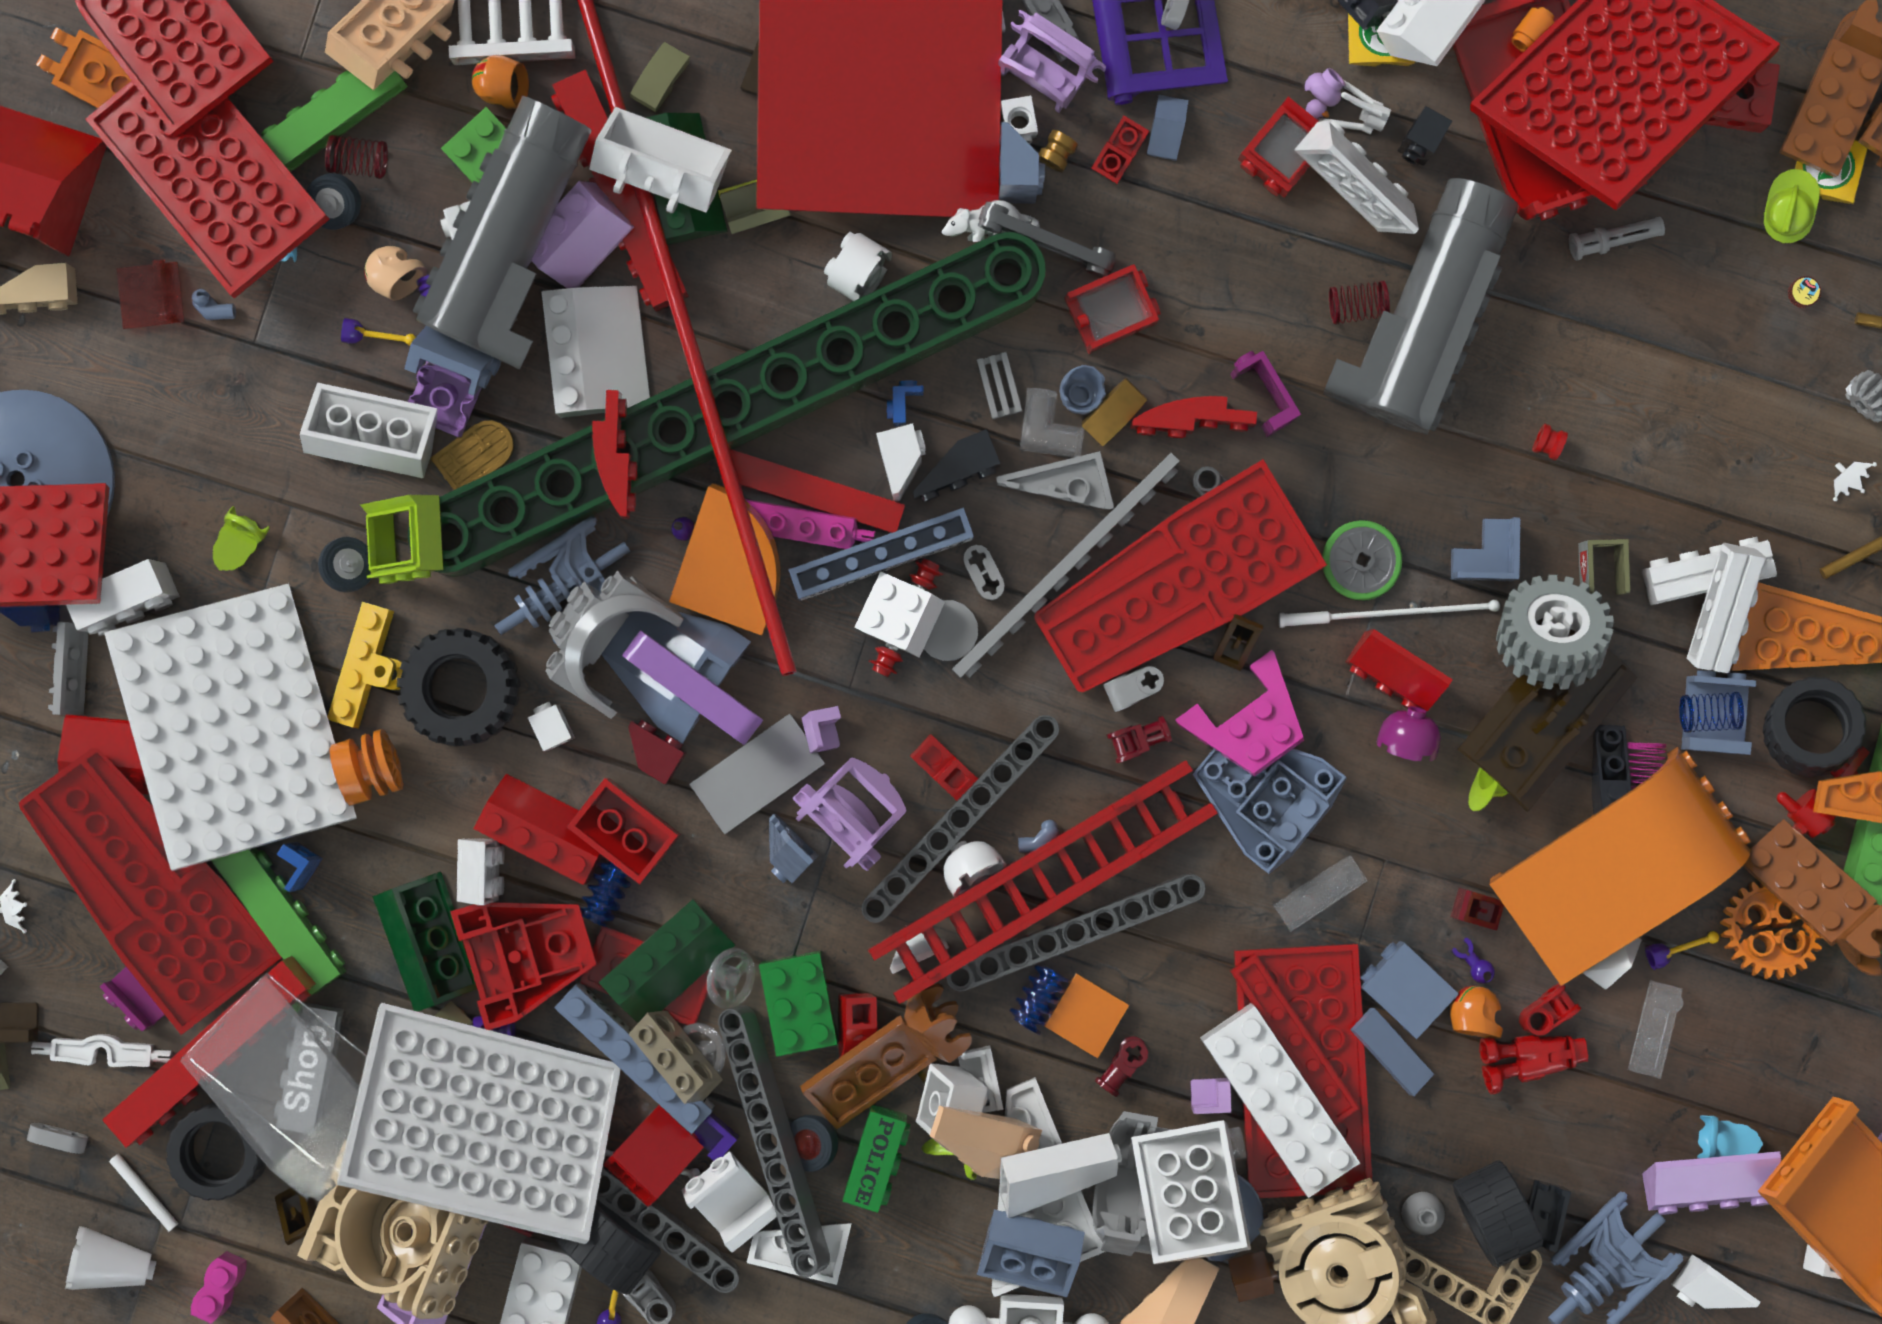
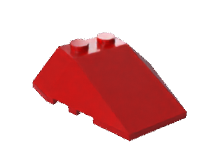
M492 902L486 905L473 904L450 911L458 939L464 942L480 997L477 1004L486 1030L517 1022L597 965L579 904Z

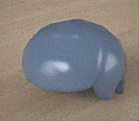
M1081 365L1071 369L1063 377L1059 390L1060 398L1067 410L1083 415L1097 410L1106 396L1104 375L1093 366Z

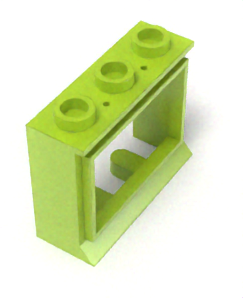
M404 495L360 505L367 513L368 564L371 575H367V578H379V584L398 583V581H412L414 578H430L431 572L443 570L439 495ZM409 511L411 560L396 562L393 514Z

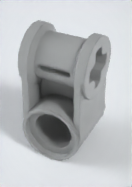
M1146 666L1129 674L1126 673L1104 683L1103 686L1114 711L1118 712L1161 690L1164 684V677L1159 669ZM1148 671L1151 675H1157L1158 677L1154 681L1155 687L1151 689L1148 685H1142L1141 683L1145 679L1144 673Z
M650 1270L646 1272L630 1294H623L649 1324H668L675 1315L676 1303ZM642 1283H645V1285H644L641 1289H639L638 1291H636V1289H637ZM654 1304H664L668 1309V1316L665 1318L657 1317L653 1312Z

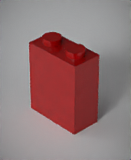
M658 1105L603 1165L649 1207L704 1147L699 1143V1139L694 1133L691 1134L664 1108Z

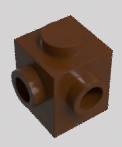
M1264 1251L1250 1252L1241 1257L1228 1260L1231 1279L1239 1303L1275 1293L1273 1281L1278 1280L1277 1272L1273 1267L1274 1262H1267Z

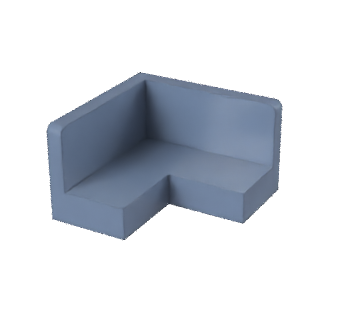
M1520 518L1483 519L1482 549H1451V580H1518L1520 571Z

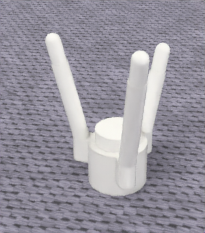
M1344 80L1346 85L1343 88L1358 98L1346 92H1343L1341 97L1363 109L1359 119L1364 121V123L1360 124L1326 118L1318 119L1319 122L1333 121L1342 128L1360 130L1371 135L1373 129L1380 132L1383 130L1391 109L1383 106V103L1372 99Z

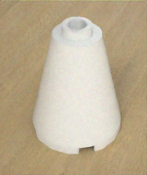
M79 1226L76 1236L77 1243L73 1248L65 1289L145 1285L146 1279H153L156 1261L150 1260L152 1254L87 1227Z

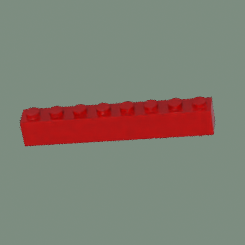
M585 69L552 84L556 94L551 96L557 111H564L567 116L592 130L579 158L583 168L590 167L596 138L608 120ZM591 170L594 177L589 178V182L596 183L634 226L618 245L621 251L627 249L631 260L626 263L633 278L640 277L644 287L639 289L645 305L649 306L652 304L656 312L670 306L634 186L626 183L621 194L615 193L613 189L617 181L616 179ZM673 262L683 298H688L689 295Z
M293 956L282 960L104 1117L102 1121L125 1148L136 1142L139 1146L154 1135V1132L151 1130L158 1123L161 1126L165 1125L177 1114L174 1109L182 1103L183 1106H186L199 1095L196 1089L203 1083L207 1087L220 1077L221 1073L218 1070L222 1066L227 1064L230 1067L244 1055L241 1050L247 1044L253 1047L266 1036L263 1031L270 1024L275 1027L288 1017L289 1014L286 1010L294 1004L298 1007L311 996L308 991L316 983Z

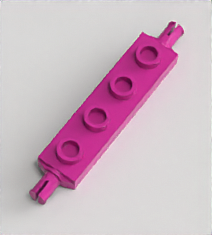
M745 499L766 522L773 537L842 549L851 548L855 541L868 542L875 539V531L858 529L856 518Z

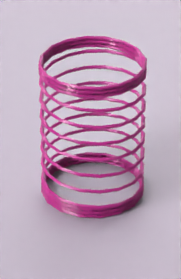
M1627 743V748L1629 749L1660 751L1628 753V755L1630 756L1660 758L1629 760V762L1655 764L1653 766H1629V769L1658 771L1653 769H1641L1638 767H1662L1664 765L1661 763L1638 761L1665 760V757L1635 754L1666 753V751L1664 750L1644 748H1667V744ZM1655 772L1630 773V776L1651 777L1633 774H1654ZM1633 779V780H1631V783H1640V784H1641V783H1643V782H1635V781H1645V780H1647V779Z

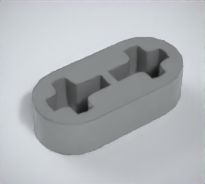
M1167 0L1161 25L1177 30L1184 18L1189 0Z
M982 545L969 547L964 554L963 561L979 595L985 600L992 601L998 599L1002 595L1005 585L990 552ZM973 551H976L978 554L984 553L986 556L982 560L985 568L982 572H980L976 564L970 565L968 561L972 558L971 553ZM985 574H988L992 582L998 581L999 586L996 587L997 593L994 595L989 591L984 593L982 587L986 585L983 578Z
M31 1123L27 1140L50 1148L82 1154L85 1152L88 1136L47 1124Z

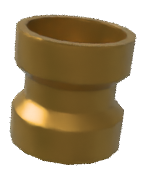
M1052 130L1048 136L1047 146L1041 148L1039 152V160L1051 169L1063 172L1068 164V156L1074 154L1078 144L1066 134Z

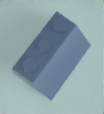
M1002 122L999 160V200L1009 203L1035 204L1036 196L1042 195L1045 164L1039 163V154L1008 122Z
M994 1209L977 1275L1068 1297L1080 1264L1085 1232L1075 1230L1069 1226L1047 1223L1041 1219H1031L1019 1215L1008 1218L1006 1211Z

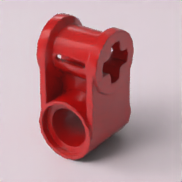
M1558 983L1521 1011L1519 1024L1525 1032L1538 1036L1545 1035L1576 1015L1581 1010V1007L1578 1003L1575 1004L1567 994L1565 984L1561 986ZM1538 1012L1542 1017V1023L1538 1028L1534 1029L1530 1024V1019L1533 1014Z

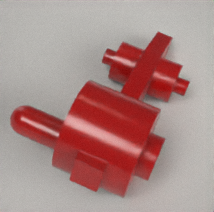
M1864 746L1860 747L1847 763L1839 770L1830 772V774L1834 778L1859 774L1856 770L1870 752ZM1816 789L1807 791L1797 801L1786 792H1780L1777 795V801L1789 811L1787 817L1795 823L1792 828L1799 833H1806L1809 837L1813 838L1820 833H1827L1834 826L1836 815L1813 812L1817 793Z

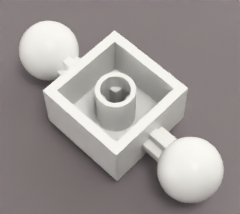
M1001 1294L999 1318L986 1317L979 1308L965 1305L957 1308L952 1313L948 1324H1109V1322L1103 1316L1095 1313L1085 1314L1078 1318L1075 1323L1063 1322L1064 1303L1062 1297Z

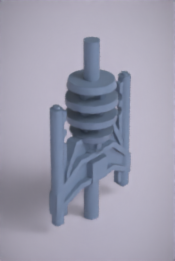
M590 516L508 569L510 577L518 576L520 579L526 575L528 569L534 570L537 568L536 565L538 563H545L556 556L549 568L552 574L551 577L555 582L547 586L543 578L537 580L542 588L540 591L535 593L529 585L525 589L530 597L522 600L518 594L514 599L520 609L494 625L500 635H503L526 619L529 620L534 628L539 627L536 619L543 615L547 622L551 621L552 618L547 611L555 607L557 612H562L563 609L559 603L565 598L568 599L571 591L577 586L580 587L584 581L601 592L605 579L600 571L631 552L626 543L622 542L592 561L587 553L585 536L596 530L594 526L597 524V519Z
M1620 1191L1615 1197H1612L1551 1258V1263L1554 1266L1559 1264L1565 1266L1570 1261V1255H1576L1580 1246L1584 1247L1592 1240L1589 1254L1593 1257L1592 1262L1595 1266L1593 1267L1585 1262L1579 1266L1584 1276L1576 1271L1569 1276L1574 1285L1572 1286L1567 1282L1563 1283L1561 1289L1567 1299L1548 1317V1320L1552 1324H1560L1576 1308L1587 1315L1593 1312L1589 1304L1590 1302L1598 1307L1604 1303L1599 1292L1608 1297L1614 1292L1609 1283L1610 1281L1620 1288L1636 1285L1626 1295V1301H1620L1616 1310L1612 1309L1606 1314L1609 1317L1607 1324H1619L1663 1280H1666L1683 1261V1256L1680 1253H1675L1674 1255L1669 1253L1662 1261L1649 1256L1641 1246L1666 1222L1663 1216L1656 1212L1632 1236L1624 1228L1620 1212L1628 1205L1625 1202L1628 1199L1627 1194Z

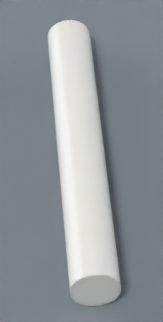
M119 1153L109 1161L168 1232L179 1224Z

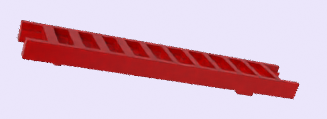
M1187 760L1180 762L867 949L873 961L895 949L911 975L913 981L893 992L898 1004L905 1002L1218 814L1213 804L1208 803L1187 816L1183 810L1185 807L1175 791L1171 790L1169 786L1171 783L1193 771ZM1158 791H1161L1178 820L1177 823L1162 832L1143 800ZM1133 806L1152 835V838L1137 847H1134L1117 818L1118 815ZM1106 822H1109L1126 851L1125 854L1110 863L1106 860L1091 834V831ZM1081 837L1100 869L1083 879L1064 847ZM1054 853L1057 854L1074 883L1057 895L1038 865L1039 862ZM1027 869L1031 870L1048 899L1032 910L1029 909L1012 878ZM1001 885L1004 886L1021 915L1005 926L986 895ZM974 901L993 931L992 934L980 941H977L960 912V909ZM949 917L966 946L965 950L953 957L949 955L933 927ZM920 933L923 934L940 965L925 974L906 943Z

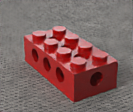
M1766 63L1739 90L1743 94L1744 99L1740 98L1736 93L1705 124L1761 133L1768 128L1772 122L1780 65Z

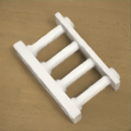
M458 0L460 41L457 42V45L449 46L450 60L454 65L478 64L481 60L492 55L506 56L518 62L575 59V46L571 39H567L563 35L562 0H549L551 36L548 37V40L536 41V38L533 37L531 0H519L521 38H518V42H506L502 37L501 0H488L490 39L487 41V44H475L472 41L470 0Z

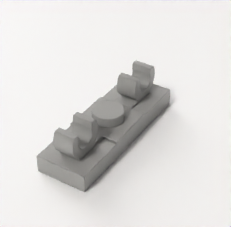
M58 622L57 626L53 627V632H57V641L52 644V648L56 649L53 674L54 687L49 689V693H53V705H48V709L52 711L53 715L84 716L89 632L77 631L74 623Z

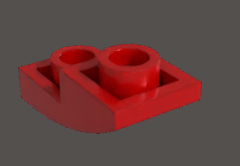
M1123 115L1091 169L1118 184L1150 130Z

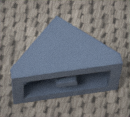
M1158 95L1147 155L1177 160L1186 122L1188 100Z

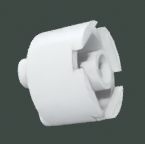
M849 232L841 243L842 251L837 259L833 257L828 262L824 274L828 275V286L855 301L863 297V295L866 296L876 290L887 271L883 267L885 259L891 261L892 252L861 233L853 234Z

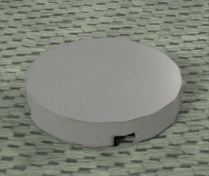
M944 600L945 604L926 642L924 650L931 657L941 661H955L966 656L973 649L978 637V623L973 612L964 604L954 600Z

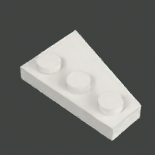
M852 1223L821 1225L830 1253V1263L826 1269L808 1278L837 1285ZM799 1227L800 1233L805 1236L804 1228ZM781 1229L763 1230L753 1236L747 1263L798 1275L792 1267ZM808 1255V1260L810 1264L814 1266L815 1264L813 1258L810 1255Z

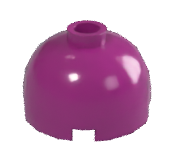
M1410 706L1407 711L1400 710L1394 712L1383 721L1376 742L1380 748L1382 743L1388 746V753L1404 759L1421 761L1422 756H1430L1429 761H1434L1437 759L1441 736L1437 724L1433 719L1426 716L1424 709Z

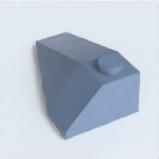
M776 813L769 818L770 863L774 866L771 871L783 883L787 880L793 883L819 855Z

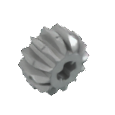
M1870 370L1861 372L1849 382L1850 384L1846 388L1847 393L1845 395L1851 401L1850 405L1855 407L1858 413L1863 414L1866 419H1871L1878 423L1882 421V377L1879 373L1875 374Z

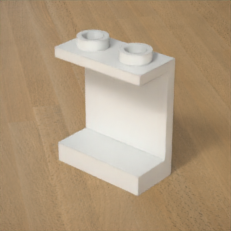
M730 1151L723 1157L715 1159L705 1172L700 1176L692 1178L685 1188L681 1190L687 1206L690 1209L695 1206L717 1229L724 1245L732 1253L777 1217L771 1195Z

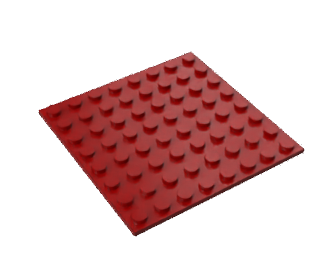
M759 0L756 209L952 218L957 214L959 208L968 209L969 211L977 210L985 205L986 202L999 200L1001 67L998 65V62L1002 55L1003 0Z

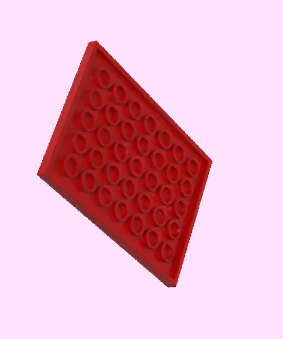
M1578 0L1470 103V111L1617 211L1779 51L1780 43L1713 0Z

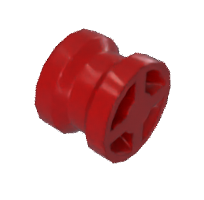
M1544 423L1536 436L1532 451L1537 454L1541 452L1546 453L1550 459L1556 461L1564 448L1568 432L1563 430L1557 432L1552 430L1551 425Z

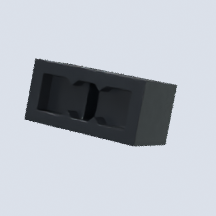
M1425 106L1413 122L1397 151L1402 153V158L1410 164H1421L1424 166L1435 153L1452 120Z

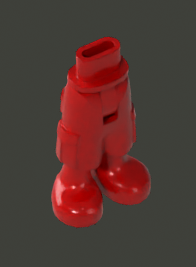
M1530 1035L1515 1037L1512 1044H1500L1493 1037H1484L1480 1039L1479 1044L1482 1062L1490 1064L1482 1066V1075L1486 1088L1491 1095L1500 1093L1503 1089V1081L1508 1078L1517 1076L1521 1082L1539 1080L1544 1078L1545 1075L1575 1068L1576 1063L1588 1062L1587 1044L1584 1037L1572 1039L1569 1035L1565 1037ZM1504 1058H1517L1515 1063L1491 1064Z

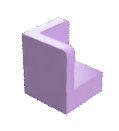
M838 706L810 711L802 717L810 754L836 749L840 746L835 723L841 718Z
M1227 1078L1191 1080V1109L1194 1114L1231 1113V1089Z

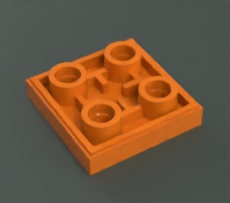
M1075 973L1044 1026L1098 1058L1128 1009L1129 1004Z

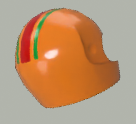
M492 55L481 60L475 66L472 73V86L475 93L483 101L493 105H502L506 109H517L522 96H528L529 78L524 64L506 56ZM513 72H515L518 80V91L514 101L511 93Z
M1477 985L1464 987L1458 991V996L1450 1003V1018L1453 1031L1476 1037L1500 1039L1503 1028L1495 1022V1013L1501 1011V1005L1496 995L1488 988Z

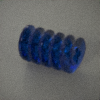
M610 861L609 863L599 862L598 866L604 873L593 874L598 885L587 886L593 893V896H582V900L588 906L587 908L580 907L583 917L606 928L609 927L604 921H614L615 916L609 910L620 909V905L615 899H625L626 894L620 887L630 888L631 886L630 881L626 878L628 875Z
M1035 965L1034 969L1040 976L1028 977L1033 988L1022 987V991L1026 994L1027 998L1016 997L1015 1000L1021 1008H1010L1009 1011L1014 1016L1015 1021L1040 1035L1041 1032L1035 1025L1045 1026L1047 1024L1042 1013L1052 1015L1053 1010L1048 1003L1058 1004L1060 1000L1054 993H1065L1066 991L1060 982L1071 983V981L1047 966Z

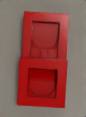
M931 734L910 755L956 801L978 780L972 772Z

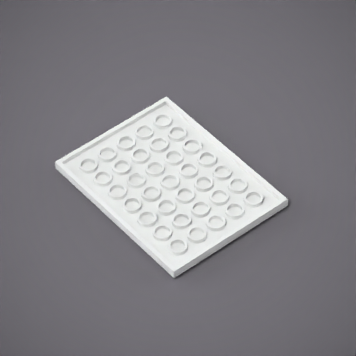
M289 583L104 632L171 871L357 819L353 805L349 806L342 796L333 772L330 746L335 744Z
M381 1003L376 1015L336 1185L586 1244L590 1237L621 1069L611 1061Z

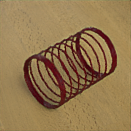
M337 135L329 136L325 152V166L328 173H333L334 171L338 173L341 167L342 174L344 175L348 165L349 175L353 173L354 169L355 175L358 176L361 168V175L364 177L368 166L369 178L372 176L373 170L376 179L384 177L388 161V147L385 141L381 140L378 142L375 155L374 143L377 140L372 142L369 139L366 142L364 138L359 141L356 137L355 139L359 143L355 154V139L353 140L351 137L345 138L342 151L341 139L344 136L341 138ZM350 138L352 140V143L348 155L347 141ZM334 140V158L330 169V151ZM362 140H364V141H365V146H364V149H363V153L361 154V144H360V143H361ZM368 141H371L372 146H371V149H370V152H369V158H368V147H367V143H368ZM339 143H340V164H339V169H338V172H337V171H336V166H337V162H338ZM346 145L347 161L346 168L343 173V154ZM353 145V166L352 171L350 173L349 160L351 148ZM382 145H383V164H382V170H381V173H380V168H381V148H382ZM360 147V164L356 174V158L358 148ZM372 147H373V167H372V172H371V176H370V175H369V162H370V155H371V151H372ZM366 148L367 160L365 173L363 175L362 165L364 151Z
M1384 280L1379 281L1378 286L1375 281L1373 283L1374 299L1378 312L1376 318L1372 313L1373 299L1369 282L1367 283V297L1371 311L1370 319L1372 316L1374 319H1377L1378 315L1381 318L1379 307L1381 314L1383 311L1390 313L1389 292ZM1362 283L1360 285V294L1364 311L1363 320L1359 315L1357 285L1354 284V300L1358 313L1357 320L1353 317L1350 286H1347V298L1351 313L1350 321L1346 317L1343 286L1340 288L1344 312L1343 322L1340 319V303L1337 288L1330 287L1329 307L1333 324L1339 325L1340 322L1343 324L1345 319L1350 323L1352 318L1355 322L1358 321V318L1363 321L1365 316L1368 319L1366 315L1365 289ZM1368 284L1370 288L1371 305L1369 300ZM1375 285L1377 289L1378 306L1376 302ZM1355 287L1357 292L1358 308L1356 303ZM1362 287H1363V293H1364V304H1363V298H1362ZM1382 287H1383V291H1384V303H1383ZM1342 290H1343V295H1344V305H1343V299H1342ZM1349 290H1350V297H1351V306H1350V301H1349Z

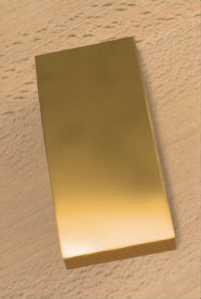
M1125 378L1105 396L1104 402L1098 409L1082 421L1081 426L1098 443L1104 446L1139 411L1147 401V398Z

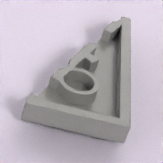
M1100 451L996 477L997 486L1105 510L1114 509Z

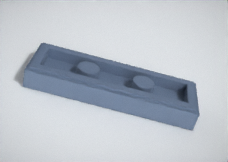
M1370 1008L1350 1029L1410 1096H1415L1434 1075L1375 1008Z

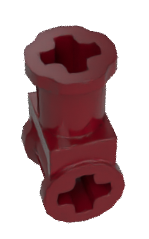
M1160 716L1158 721L1142 727L1141 724L1133 727L1131 725L1106 735L1107 739H1111L1117 754L1116 763L1140 756L1143 752L1149 751V747L1163 741L1167 743L1172 742L1164 716ZM1159 730L1158 734L1147 737L1148 734ZM1121 738H1123V740H1124V742H1125L1127 751L1125 750V747H1124V745H1123V742H1122V739H1121Z
M1129 1036L1123 1039L1119 1045V1051L1111 1060V1065L1101 1077L1095 1079V1082L1111 1095L1117 1097L1120 1094L1119 1088L1128 1076L1131 1077L1135 1070L1142 1066L1148 1058V1050L1144 1041L1137 1036ZM1138 1045L1140 1055L1138 1057L1132 1055L1128 1058L1127 1048L1130 1046L1134 1049Z

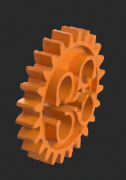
M1751 882L1748 885L1749 892L1742 887L1738 890L1740 898L1733 896L1729 899L1734 908L1726 907L1723 910L1730 918L1720 921L1721 925L1728 927V930L1724 931L1721 937L1730 938L1731 942L1724 946V948H1734L1736 952L1731 957L1732 960L1740 957L1743 959L1741 969L1751 965L1753 966V976L1763 970L1764 979H1769L1774 972L1777 979L1780 980L1784 978L1785 971L1792 977L1796 975V967L1801 971L1808 968L1804 960L1808 962L1816 960L1811 951L1818 952L1822 949V946L1815 942V940H1820L1822 937L1805 922L1802 924L1805 932L1800 930L1792 936L1797 943L1796 950L1787 948L1784 943V937L1793 932L1792 929H1782L1775 934L1773 931L1758 932L1756 935H1751L1739 943L1743 933L1740 927L1745 928L1752 923L1748 917V909L1757 910L1761 916L1760 922L1752 926L1753 930L1764 929L1770 924L1773 928L1784 927L1800 919L1792 911L1790 920L1782 918L1779 914V906L1786 905L1761 883L1759 888L1755 882ZM1754 939H1760L1765 943V953H1759L1754 949Z

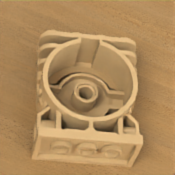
M345 1139L297 1256L306 1261H317L333 1271H345L349 1278L361 1288L384 1295L386 1301L397 1303L398 1307L404 1311H412L413 1316L418 1319H439L444 1315H448L455 1306L456 1295L460 1285L467 1277V1268L472 1256L479 1247V1239L484 1226L489 1221L336 1185L347 1139Z
M1371 1178L1363 1179L1353 1184V1189L1343 1192L1342 1188L1331 1190L1325 1194L1326 1198L1314 1201V1198L1302 1200L1296 1204L1297 1208L1286 1211L1285 1207L1278 1208L1267 1214L1268 1218L1262 1220L1263 1224L1260 1226L1259 1232L1267 1240V1252L1273 1255V1267L1275 1271H1279L1283 1294L1292 1310L1306 1322L1305 1324H1378L1390 1309L1395 1321L1386 1324H1436L1437 1319L1433 1308L1429 1309L1422 1289L1406 1282L1407 1257L1405 1247L1394 1227L1395 1221L1393 1217L1389 1216L1387 1211L1388 1204L1386 1199H1383L1381 1196L1379 1182H1372ZM1341 1233L1356 1237L1363 1243L1379 1242V1244L1366 1248L1361 1242L1347 1236L1325 1238L1313 1247L1306 1259L1304 1269L1297 1271V1266L1300 1265L1302 1255L1307 1246L1323 1235ZM1336 1265L1345 1267L1348 1271V1276L1339 1277L1334 1272L1333 1267ZM1392 1272V1278L1380 1282L1376 1296L1365 1307L1353 1312L1332 1309L1350 1308L1362 1303L1370 1295L1375 1285L1376 1277Z

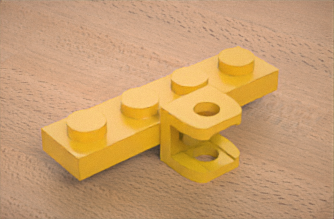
M362 602L327 716L328 720L359 729L372 685L390 690L400 689V687H397V678L402 676L403 670L400 669L402 662L381 655L394 611ZM395 669L397 671V677L394 680H391Z

